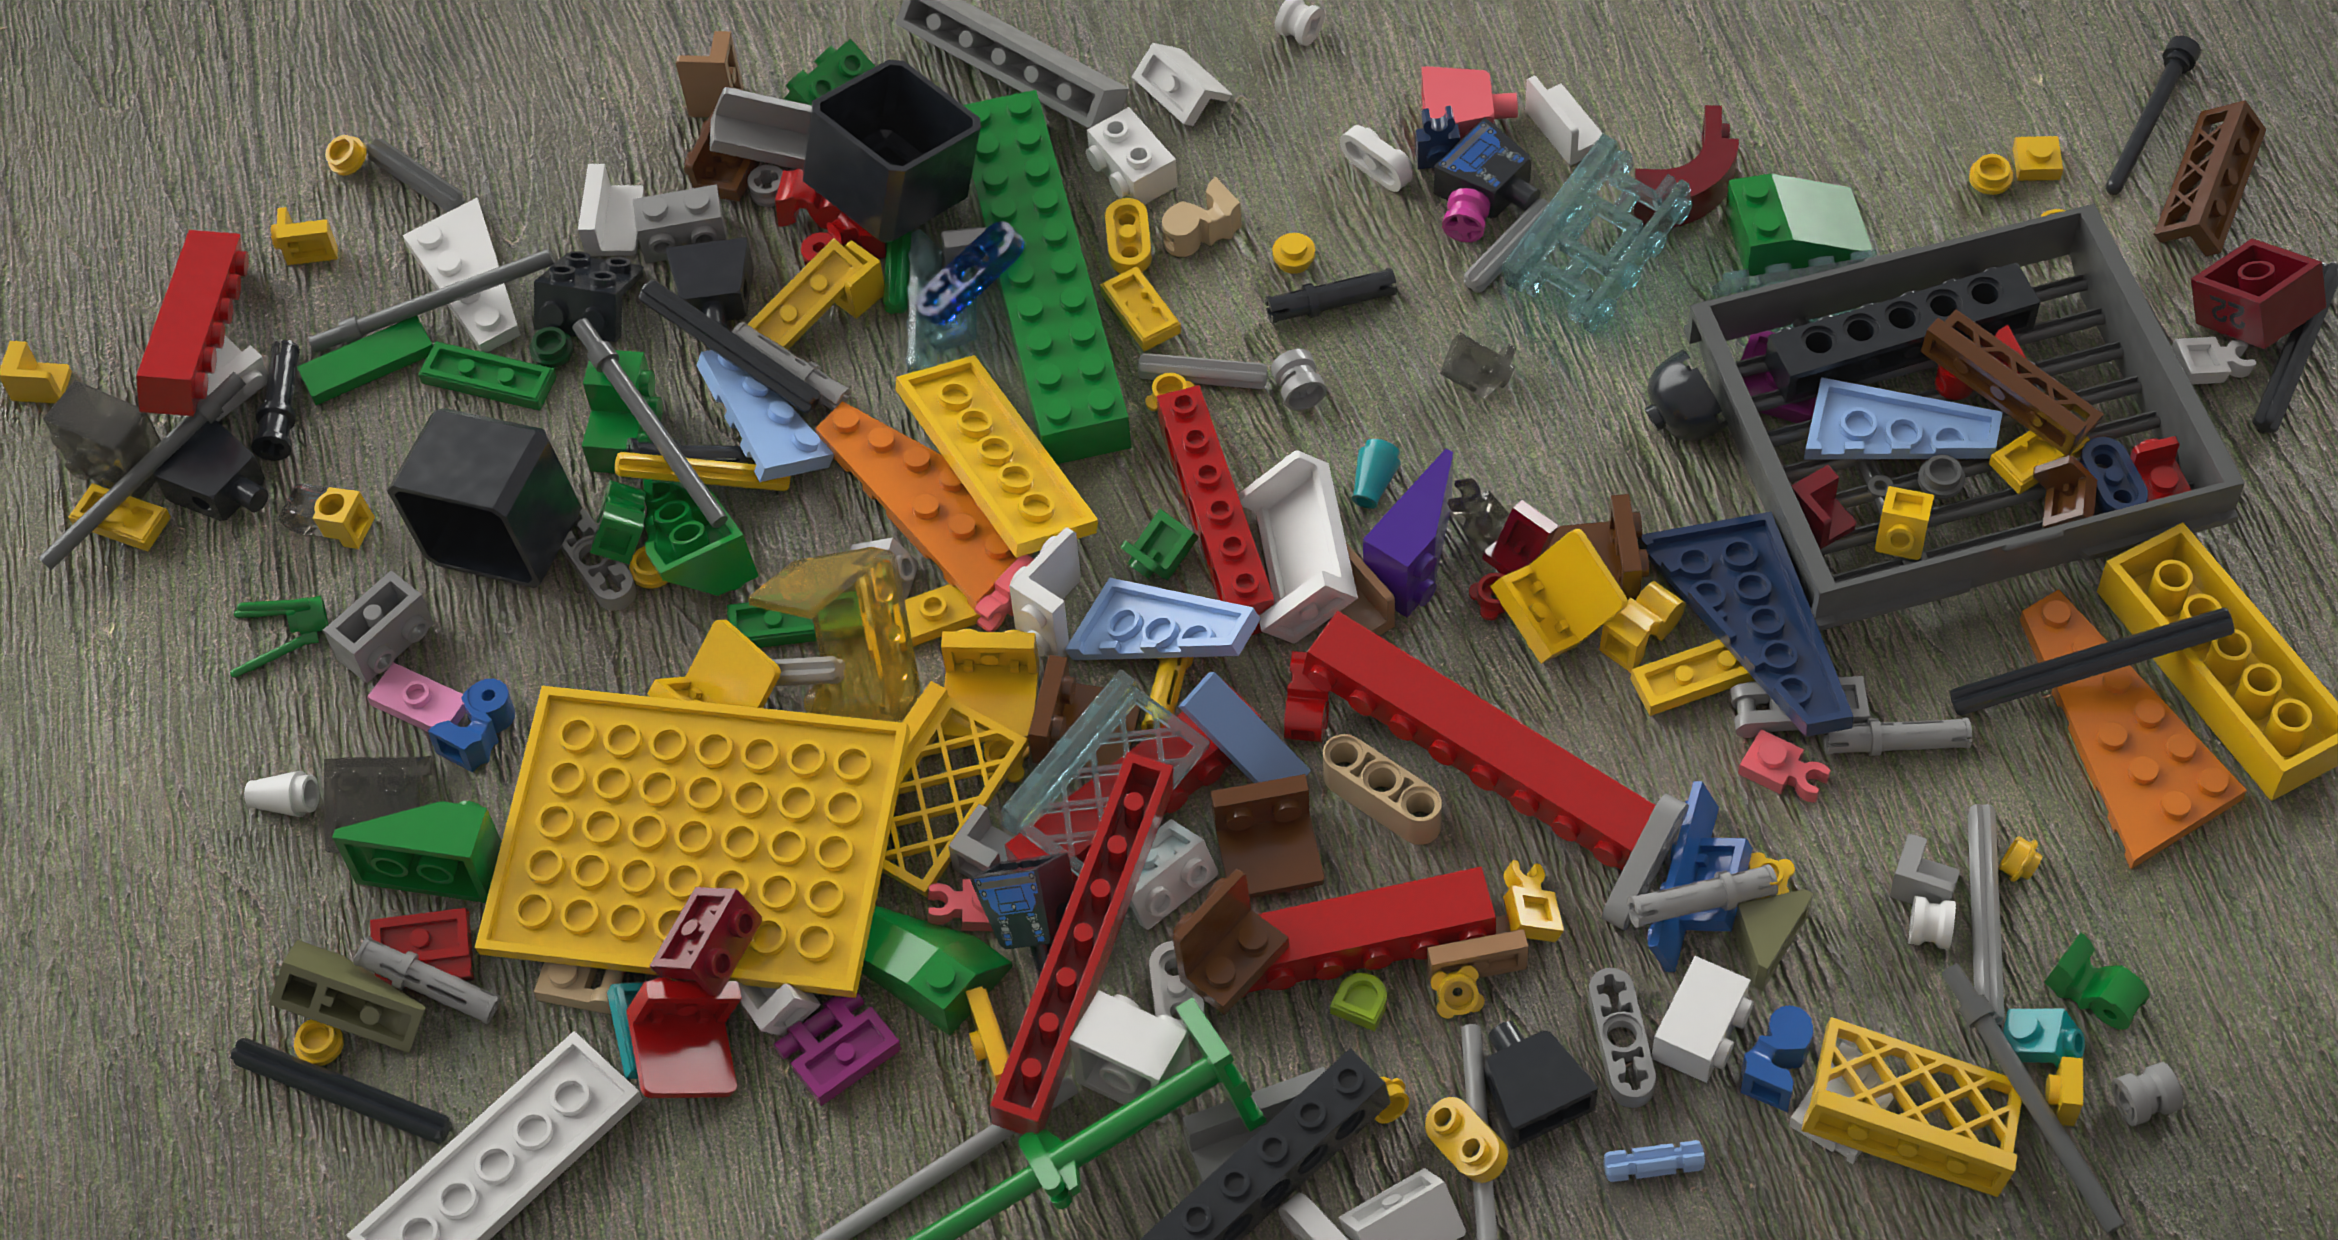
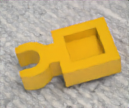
M1512 860L1503 875L1504 881L1509 888L1503 899L1511 931L1524 929L1525 936L1528 939L1556 942L1564 932L1555 892L1545 891L1541 888V884L1545 879L1543 867L1541 864L1535 863L1526 876L1521 872L1518 860Z

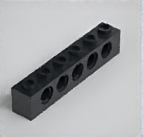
M2017 262L2002 267L1994 266L1984 270L1982 273L1961 279H1949L1938 286L1921 291H1909L1900 297L1880 303H1868L1859 309L1836 316L1827 315L1809 324L1795 328H1783L1775 334L1768 336L1765 364L1783 399L1787 403L1817 394L1821 377L1854 383L1932 360L1921 352L1926 331L1937 318L1945 321L1956 309L1993 336L2006 325L2009 326L2013 335L2033 330L2040 300ZM1957 327L1954 328L1959 333L1964 335L1966 338L1971 340V337L1962 332L1960 329H1958Z
M1351 1048L1348 1049L1139 1240H1242L1391 1104L1385 1081Z

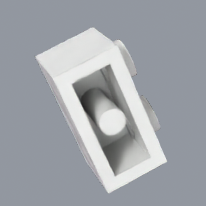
M1130 107L1087 129L1089 148L1086 149V156L1094 170L1097 172L1102 171L1108 177L1110 185L1118 197L1133 198L1145 205L1178 187L1176 159Z
M1695 956L1654 1036L1652 1059L1707 1083L1714 1067L1723 1069L1729 1059L1734 1046V1042L1729 1040V1036L1734 1026L1743 1029L1749 1018L1754 1001L1747 999L1750 979Z

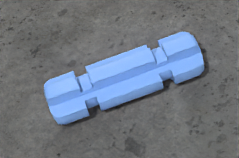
M1697 1140L1680 1142V1147L1674 1148L1671 1143L1633 1148L1632 1154H1626L1625 1150L1607 1152L1604 1155L1605 1174L1608 1181L1611 1182L1629 1180L1628 1175L1633 1174L1636 1179L1676 1174V1169L1682 1168L1684 1173L1700 1171L1704 1168L1705 1164L1703 1147L1701 1142Z

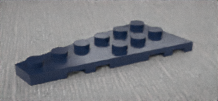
M1771 511L1642 534V539H1638L1639 550H1647L1648 560L1805 737L1852 729L1853 713Z

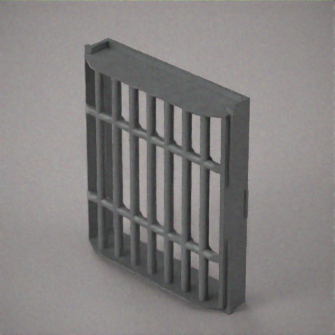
M2095 204L1923 247L1916 246L1868 258L1864 262L1690 305L1689 321L1687 325H1684L1683 331L1689 344L1696 342L1699 344L1711 390L1722 409L1724 419L1728 422V428L1766 512L1771 511L1808 604L1812 609V614L1819 631L1967 593L1970 591V588L2081 559L2089 561L2127 551L2182 522L2192 533L2238 521L2239 515L2235 508L2245 482ZM2069 255L2075 276L2036 285L2032 288L2040 302L2080 293L2088 311L2036 323L2033 330L2016 334L2014 337L2019 346L2097 326L2105 345L2035 363L2031 360L2029 361L2048 375L2055 376L2114 360L2124 379L2074 391V393L2090 405L2133 395L2142 414L2097 425L2087 437L2090 440L2097 437L2117 439L2151 430L2154 437L2159 440L2176 436L2180 446L2175 459L2191 491L2103 513L2095 500L2094 516L2045 529L2042 527V520L1922 551L1919 560L1900 557L1831 575L1823 555L1876 542L1880 522L1857 527L1854 531L1820 550L1790 483L1802 480L1826 465H1829L1833 471L1858 465L1866 485L1837 492L1836 499L1845 509L1874 501L1881 515L1888 486L1912 491L1920 490L1921 488L1918 483L1919 471L1888 478L1882 475L1876 461L1881 459H1809L1782 466L1774 447L1808 439L1812 419L1766 431L1758 412L1816 398L1818 393L1787 403L1779 389L1750 396L1743 378L1769 371L1765 364L1766 354L1735 362L1726 341L1788 325H1793V328L1811 323L1810 320L1859 308L1868 303H1879L1894 299L1909 291H1921L1941 285L1949 279H1961L1982 273L1990 267H2002L2016 262L2022 267ZM1928 360L1854 382V384L1868 385L1938 367L1939 364L1933 360ZM2032 384L2042 391L2040 386H2038L2037 384ZM1936 388L1912 394L1949 402L1957 401L1942 396ZM1973 390V392L1966 398L1977 396L1980 394ZM2000 410L2003 412L2000 429L2021 424L2003 410ZM1990 458L1958 461L1965 473V478L1994 470L1989 465ZM2102 464L2097 465L2100 468H2107L2105 465ZM2037 483L2023 493L2018 494L2011 487L1934 507L1931 509L1927 528L2045 498L2046 489L2040 483Z

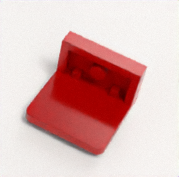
M662 977L644 982L626 1010L640 1089L644 1096L647 1098H715L732 1096L737 1089V1080L725 1022L742 999L738 981H728L719 996H710L696 981H673L670 978Z

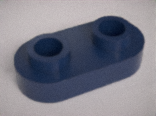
M2097 437L2084 445L2079 462L2097 479L2095 500L2103 513L2147 501V487L2129 453L2120 442L2108 437ZM2096 464L2105 465L2107 468H2100Z

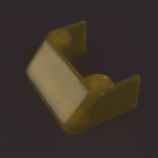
M866 547L794 560L748 596L749 605L808 619L812 618L820 657L834 656L845 662V678L840 683L815 684L807 692L804 699L806 713L900 722L908 715L919 699L920 680L898 562L892 551L877 547Z

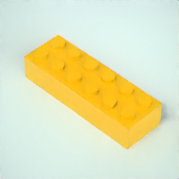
M2184 522L2106 561L2097 593L2132 635L2219 608L2228 609L2235 627V632L2232 635L2152 659L2270 801L2338 766V701Z

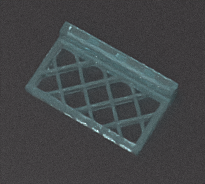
M1121 669L1002 807L1001 825L1015 836L1021 833L1049 855L1067 852L1071 870L1077 876H1079L1084 863L1075 857L1074 843L1092 841L1096 830L1072 833L1069 811L1097 808L1100 823L1104 812L1103 808L1106 807L1109 797L1102 798L1099 776L1117 775L1122 764L1097 766L1096 751L1102 744L1122 743L1125 758L1127 751L1130 752L1128 742L1155 739L1158 760L1156 761L1171 765L1173 769L1175 768L1173 771V790L1210 747V740L1136 688V680ZM1135 705H1138L1152 716L1154 729L1127 732L1125 717ZM1160 722L1168 728H1160ZM1120 725V733H1112ZM1182 737L1194 747L1185 757L1165 759L1162 738ZM1090 759L1091 767L1082 768ZM1093 777L1094 799L1068 801L1066 786L1072 779ZM1061 793L1062 802L1053 803ZM1063 812L1066 834L1046 836L1033 825L1042 814ZM1059 844H1067L1068 851L1061 847Z

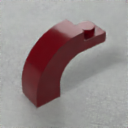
M1705 105L1702 127V150L1692 161L1672 169L1635 168L1632 229L1660 230L1683 226L1709 214L1725 199L1729 180H1733L1735 177L1739 139L1730 138V123H1722V106Z

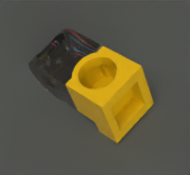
M297 484L291 491L278 518L283 526L297 534L304 536L315 534L316 536L339 539L343 547L359 549L375 516L360 491Z

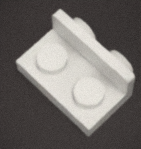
M1172 819L1158 829L1129 905L1132 907L1142 927L1147 930L1151 929L1218 875V870L1204 839Z

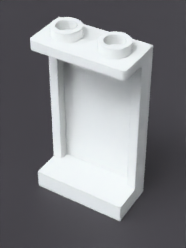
M1294 451L1286 456L1281 462L1238 494L1242 507L1256 513L1274 597V605L1259 615L1261 618L1259 621L1261 631L1294 644L1333 617L1337 611L1340 612L1358 599L1329 463L1301 451Z

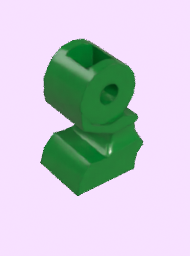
M612 480L609 481L599 515L596 517V523L599 524L593 538L590 553L630 565L643 530L645 490Z
M2080 932L2046 978L2044 984L2050 987L2057 997L2071 999L2081 1010L2091 1008L2093 1013L2105 1024L2116 1029L2125 1030L2132 1024L2133 1016L2138 1008L2148 1001L2150 997L2149 989L2137 975L2122 965L2101 968L2093 966L2090 957L2094 953L2095 948L2091 941Z

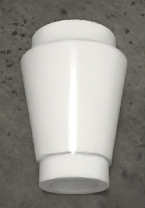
M301 770L258 780H250L246 784L244 791L245 802L249 808H257L295 817H303L306 813L315 811L320 797L317 779L313 775H306Z

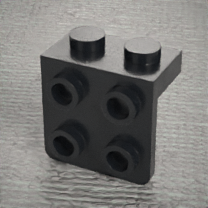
M582 251L566 253L555 265L551 266L534 281V330L539 331L545 327H557L567 335L577 336L573 326L580 319L586 318L603 341L616 342L622 337V296L643 277V266L631 264L629 259L622 257L603 260L591 258L589 253Z

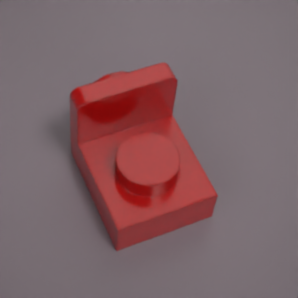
M2176 436L2160 440L2157 438L2147 439L2132 449L2130 457L2148 490L2146 502L2191 491L2175 459L2180 446Z

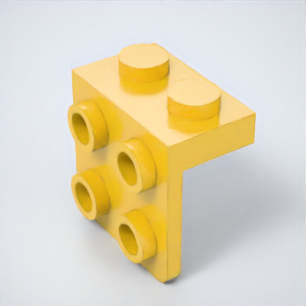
M1580 529L1568 532L1530 565L1501 577L1490 586L1541 664L1578 646L1602 627L1603 624L1626 608L1628 604L1626 595L1585 533Z
M716 620L712 624L686 676L655 679L647 694L650 697L763 708L780 677L781 671L780 667L728 620Z
M962 629L957 632L942 631L941 650L946 671L944 688L947 689L948 696L1022 735L1029 741L1028 732L1037 701L1040 666L1035 633H1025L1020 630H1007L1004 632H978L972 629ZM955 714L951 715L942 728L944 739L946 740L972 735L970 723ZM976 726L977 733L985 731Z

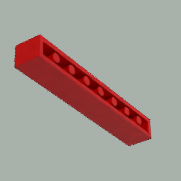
M1339 611L1335 613L1307 651L1302 673L1308 677L1314 686L1323 691H1332L1348 701L1349 705L1359 714L1364 716L1371 715L1387 725L1389 730L1398 738L1405 741H1413L1426 749L1431 757L1440 764L1452 765L1468 775L1470 780L1479 788L1486 791H1494L1510 801L1513 808L1521 814L1538 818L1551 826L1553 832L1560 838L1570 842H1577L1591 851L1594 857L1602 864L1609 867H1617L1623 871L1656 806L1655 804Z
M1128 751L1126 753L990 1103L993 1125L1022 1135L1027 1132L1037 1134L1045 1128L1072 1057L1070 1038L1095 997L1173 792V766Z

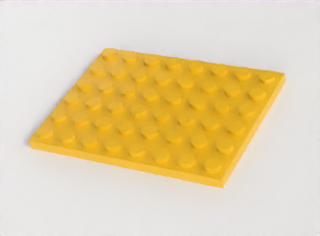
M541 686L475 949L480 955L657 975L649 965L695 887L737 889L762 916V922L728 981H738V983L740 982L747 986L779 989L786 983L803 992L856 998L911 732L908 723Z

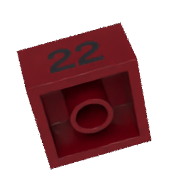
M2253 238L2191 278L2196 324L2263 349L2273 345L2283 336L2326 308L2323 265L2321 261Z

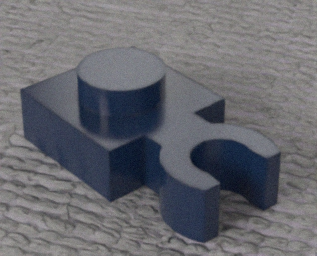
M1445 106V114L1440 118H1431L1429 108L1422 110L1423 128L1416 129L1415 139L1417 169L1434 168L1460 142L1458 124L1455 125L1451 106Z

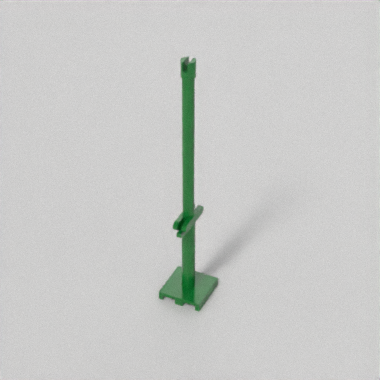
M1192 997L1175 1008L1202 1056L1201 1059L1065 1141L1060 1140L1046 1129L1037 1134L1034 1132L1023 1134L1018 1144L1028 1160L1029 1166L906 1240H956L1042 1187L1056 1209H1065L1072 1203L1073 1197L1082 1192L1080 1167L1216 1085H1219L1249 1132L1266 1123L1267 1120L1251 1097L1253 1094L1245 1079L1234 1065L1233 1061L1235 1060Z

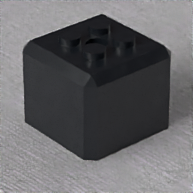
M889 59L812 101L803 166V182L876 239L883 243L892 242L968 198L981 129L980 118L905 61Z
M448 408L438 409L430 415L387 489L390 498L424 558L439 567L530 588H536L542 583L582 509L544 429Z

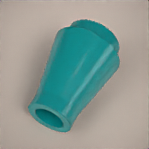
M1368 439L1365 446L1359 448L1355 486L1351 498L1358 506L1368 509L1376 508L1379 499L1400 467L1401 461L1398 458L1400 451L1392 443L1381 439Z

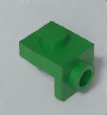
M1159 509L1133 545L1125 540L1120 548L1132 556L1127 564L1140 574L1150 579L1152 574L1156 573L1168 581L1199 536L1167 512Z

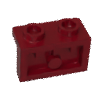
M695 887L649 966L660 978L695 980L710 996H719L759 928L762 916L737 889Z

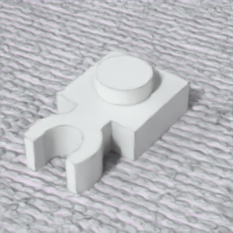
M2216 337L2175 339L2171 345L2191 384L2224 383L2229 374L2234 377H2246L2257 364L2253 359L2243 360L2239 358L2248 347L2247 342L2241 340H2234L2226 347H2220Z

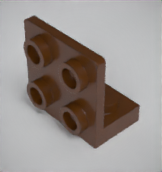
M1049 655L1028 732L1033 763L1101 773L1132 749L1143 704V695L1139 692L1076 683V677L1070 676L1068 658Z
M1305 774L1211 791L1213 822L1225 878L1227 879L1237 868L1243 871L1247 876L1249 898L1324 884L1323 868L1310 817L1309 788Z
M1239 868L1227 879L1223 877L1215 882L1207 894L1206 901L1194 913L1189 912L1179 920L1172 937L1180 982L1223 1015L1228 1013L1289 948V937L1251 910L1247 876Z

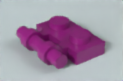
M858 991L856 998L832 996L822 1003L824 1009L804 1023L798 1020L786 1029L788 1034L773 1044L783 1060L798 1050L804 1053L792 1061L791 1066L793 1072L820 1106H823L902 1050L898 1038L872 1007H869L857 1017L853 1016L852 1012L864 1005V1000ZM834 1025L840 1027L819 1043L815 1039Z

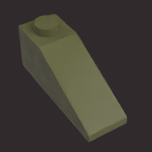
M296 940L284 959L269 1005L408 1053L411 1051L426 1008L361 966H355L354 962L345 956L300 940Z

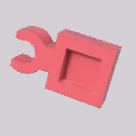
M1029 555L1019 557L995 581V591L991 595L984 597L976 605L975 612L982 616L977 621L978 626L987 632H995L1007 614L1013 617L1009 585L1014 574L1021 567H1027L1034 560Z
M1761 729L1741 761L1738 774L1779 794H1782L1788 784L1795 788L1797 795L1801 799L1815 803L1820 789L1809 784L1807 780L1816 779L1826 784L1831 770L1820 762H1802L1804 749Z
M963 879L962 891H954L950 886L941 883L929 885L928 900H940L946 904L942 908H928L929 923L942 925L948 923L953 918H961V931H993L970 879Z

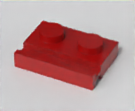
M467 908L370 920V934L373 940L404 954L412 951L419 955V961L457 976L464 981L474 980L470 911ZM375 973V976L392 986V980Z

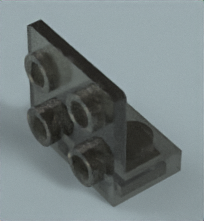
M432 756L325 758L324 809L326 852L340 853L332 838L335 829L420 807V776L432 775Z

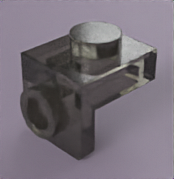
M1460 332L1451 342L1440 374L1485 399L1498 386L1504 388L1513 376L1516 366L1511 362L1516 347L1508 343L1500 352L1496 353Z

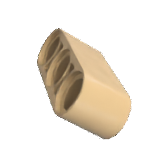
M1339 734L1326 742L1323 747V779L1326 786L1332 792L1410 843L1424 845L1431 843L1438 837L1441 832L1442 799L1439 792L1432 786L1355 736ZM1340 762H1349L1352 765L1347 767H1340L1336 764ZM1377 787H1387L1391 790L1386 792H1378L1373 789ZM1415 812H1425L1429 815L1425 817H1415L1411 814Z

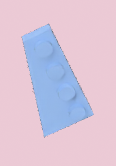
M713 350L701 352L696 366L715 401L724 404L726 408L724 417L729 427L737 428L741 435L740 447L745 456L753 457L756 463L754 473L759 482L829 468L834 453L785 399Z
M1821 377L1804 460L1930 459L1936 455H1948L1955 459L1990 458L1996 450L2003 412Z
M1109 578L1071 638L1065 651L1072 660L1239 656L1261 618L1253 607Z

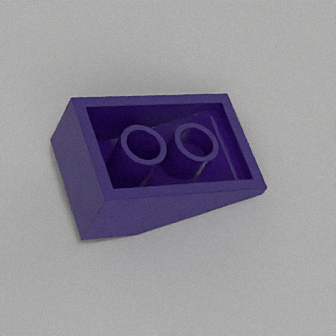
M1447 448L1363 538V562L1393 594L1395 598V611L1406 618L1418 605L1421 607L1425 606L1434 595L1437 587L1435 582L1452 507L1453 452Z

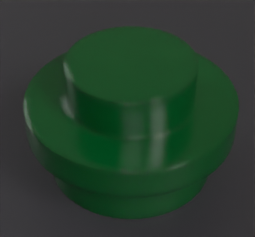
M545 327L537 331L532 338L529 348L531 358L535 364L550 368L565 364L571 358L574 350L571 338L557 327Z

